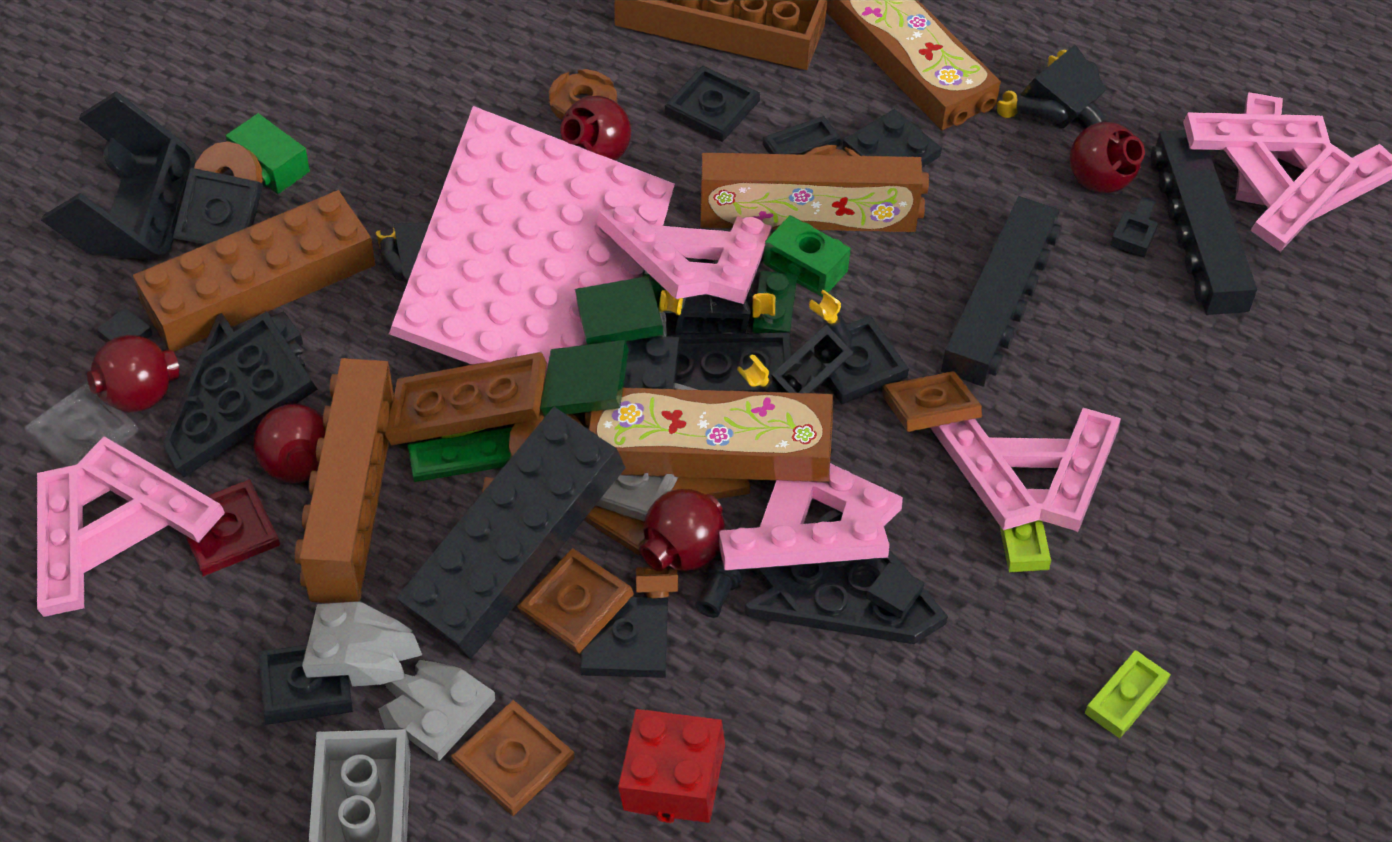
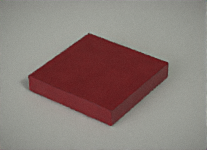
M250 479L208 495L209 498L221 504L225 514L199 542L185 535L203 576L280 546L279 538Z

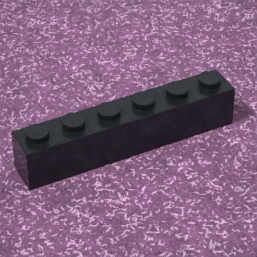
M1185 130L1160 131L1156 146H1153L1151 149V164L1153 167L1158 168L1160 174L1159 188L1161 193H1166L1168 215L1171 220L1175 219L1177 225V243L1179 246L1184 247L1186 270L1188 274H1193L1195 280V298L1198 302H1202L1206 315L1249 312L1258 289L1209 150L1190 149Z
M1018 196L945 349L942 373L954 371L960 379L982 387L985 386L990 374L993 376L997 375L1004 356L1000 354V350L1002 347L1009 349L1016 328L1011 326L1014 321L1021 322L1028 303L1024 301L1026 295L1033 296L1039 280V276L1035 275L1037 269L1045 270L1051 250H1048L1047 247L1048 245L1055 246L1062 229L1061 225L1056 224L1060 209Z

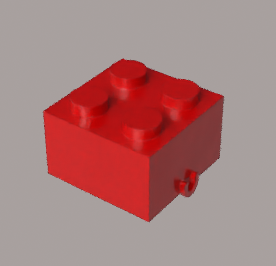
M636 709L618 785L623 811L657 816L659 821L673 823L674 819L710 823L725 749L722 720ZM663 813L669 814L670 817H664Z

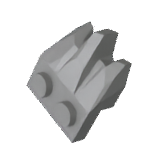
M364 603L317 604L302 667L307 678L349 675L352 687L381 685L404 679V670L399 661L421 656L422 653L414 634L411 633L412 629Z
M419 660L415 665L417 672L415 676L404 674V679L385 683L386 688L396 699L380 707L378 710L386 730L406 729L408 743L410 741L437 761H440L495 701V692L461 668Z

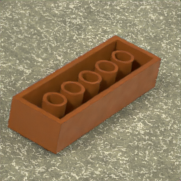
M614 0L615 26L808 70L825 27L827 0Z
M337 190L132 276L143 308L168 350L171 349L175 352L207 338L216 317L221 313L233 327L259 316L265 311L273 310L375 266L371 236L340 191Z
M341 358L338 374H332L330 380V396L333 397L332 404L326 405L324 408L323 426L326 429L325 438H319L317 442L316 458L319 462L318 471H312L310 475L309 491L310 495H312L311 505L305 504L303 508L302 527L305 529L304 539H298L295 546V563L301 565V586L307 588L310 602L316 603L360 602L389 447V441L385 433L394 397L389 361Z

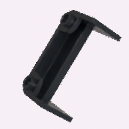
M116 91L79 116L80 121L107 140L103 151L106 164L112 171L122 177L110 214L79 193L44 214L41 221L90 255L155 260L168 253L171 248L190 168H194L196 158L189 146Z

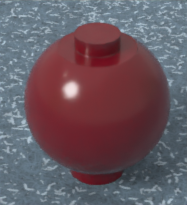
M588 96L573 103L566 111L560 128L561 139L568 142V144L576 145L616 161L624 154L629 145L631 124L624 109L614 100L603 96Z
M1113 122L1095 123L1085 128L1074 140L1070 150V167L1077 181L1085 188L1097 193H1112L1125 188L1133 181L1144 159L1145 149L1142 141L1126 127Z
M124 335L108 341L98 350L93 359L91 371L87 372V381L91 392L97 394L109 407L122 412H140L151 408L163 398L167 392L169 381L179 378V364L175 353L171 349L162 351L156 343L145 337Z
M287 404L270 411L259 423L254 436V452L262 469L268 475L281 482L303 483L309 481L311 472L318 471L319 462L316 458L318 439L325 438L326 429L323 426V415L317 410L301 404Z
M676 489L661 495L650 506L644 519L643 534L646 541L639 547L643 559L650 567L659 572L663 571L667 566L672 569L686 571L706 565L719 552V531L725 530L721 504L712 495H705L692 489Z

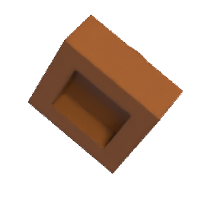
M667 566L663 571L659 572L652 567H636V592H644L645 597L664 598L669 596V592H678L677 569Z

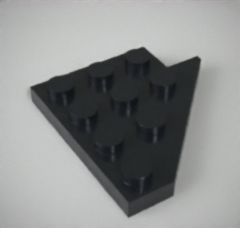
M267 311L236 331L233 330L222 313L216 317L163 442V446L175 468L183 477H186L254 432L261 420L273 409L287 404H297L318 390Z
M833 509L811 523L841 521L843 513ZM890 549L889 555L886 558L750 568L768 591L745 603L744 613L748 617L908 644H915L946 625L948 615L925 589H923L902 619L866 599L868 589L889 562L911 574Z

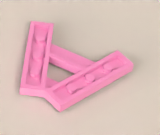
M1248 92L1244 114L1281 115L1283 98ZM1378 144L1352 157L1360 163L1358 168L1311 220L1392 180V154L1382 145ZM1270 151L1276 160L1280 158L1305 170L1292 151ZM1238 169L1235 200L1265 205Z
M1188 112L1183 121L1190 149L1224 150L1268 209L1255 222L1251 231L1280 252L1354 174L1360 164L1330 143L1323 116ZM1270 151H1292L1305 168L1304 172L1293 182Z
M617 206L615 209L599 211L596 223L675 299L709 294L744 304L764 253L765 241L770 236L772 228L771 225L764 224L757 218H741L738 216L731 232L649 225L634 209L627 206ZM686 258L709 259L719 261L717 264L689 262Z
M1083 408L1070 439L988 437L976 419L930 428L1003 530L1041 520L1078 532L1118 432L1121 418ZM1011 467L1058 469L1050 489H1026Z
M105 436L77 465L37 473V609L43 617L83 609L85 572L168 525L194 541L199 542L225 514L221 504ZM110 490L129 501L83 527V506Z
M831 463L829 482L776 480L760 527L719 531V548L724 570L886 558L889 555L890 545L884 526L901 511L903 497ZM812 498L843 513L841 521L804 524Z

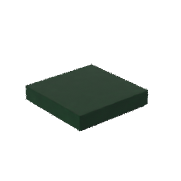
M650 276L575 289L586 345L621 340L632 341L664 335Z
M621 340L551 349L540 406L544 417L553 407H556L565 414L620 408L629 352L626 341Z

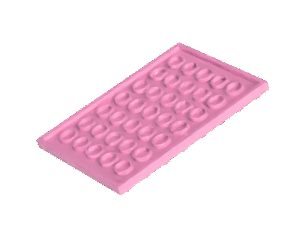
M473 106L389 334L472 365L542 352L547 362L546 378L551 349L586 345L575 289L642 277L645 270L596 224L599 211L615 209L617 206H627L634 209L649 225L663 226L675 184Z

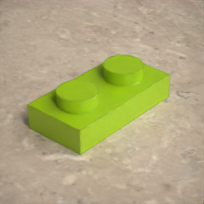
M1037 520L1003 530L1000 526L1009 572L1050 569L1051 557L1043 521Z
M1135 650L1087 705L1085 714L1120 739L1167 684L1171 674Z

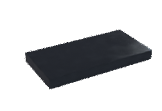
M790 333L660 335L679 337L680 347L676 383L697 390L760 392L756 387L748 384L737 368L739 366L743 370L750 368L754 361L749 356L755 355L771 375L792 356Z

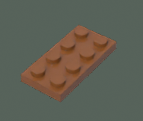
M542 352L399 378L396 383L385 436L391 445L536 420L539 418L547 362Z

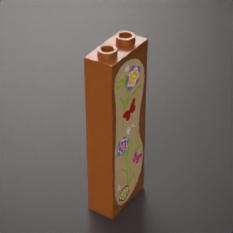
M827 0L826 13L941 131L953 125H961L968 118L980 112L986 113L997 104L1001 81L918 0Z
M702 153L700 228H733L738 216L741 218L754 217L761 220L764 224L771 225V229H777L791 215L802 222L810 224L817 230L916 232L917 220L924 218L925 200L921 195L928 194L929 174L928 172H922L921 157Z
M623 388L620 408L585 412L586 426H589V430L617 448L625 465L621 475L644 476V473H648V476L672 474L674 477L829 482L833 394Z

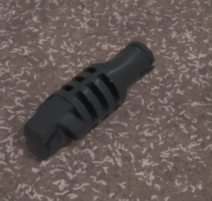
M745 514L737 529L757 528L759 520ZM719 550L706 569L708 581L695 604L696 609L707 617H718L730 590H734L740 585L747 569L724 570Z

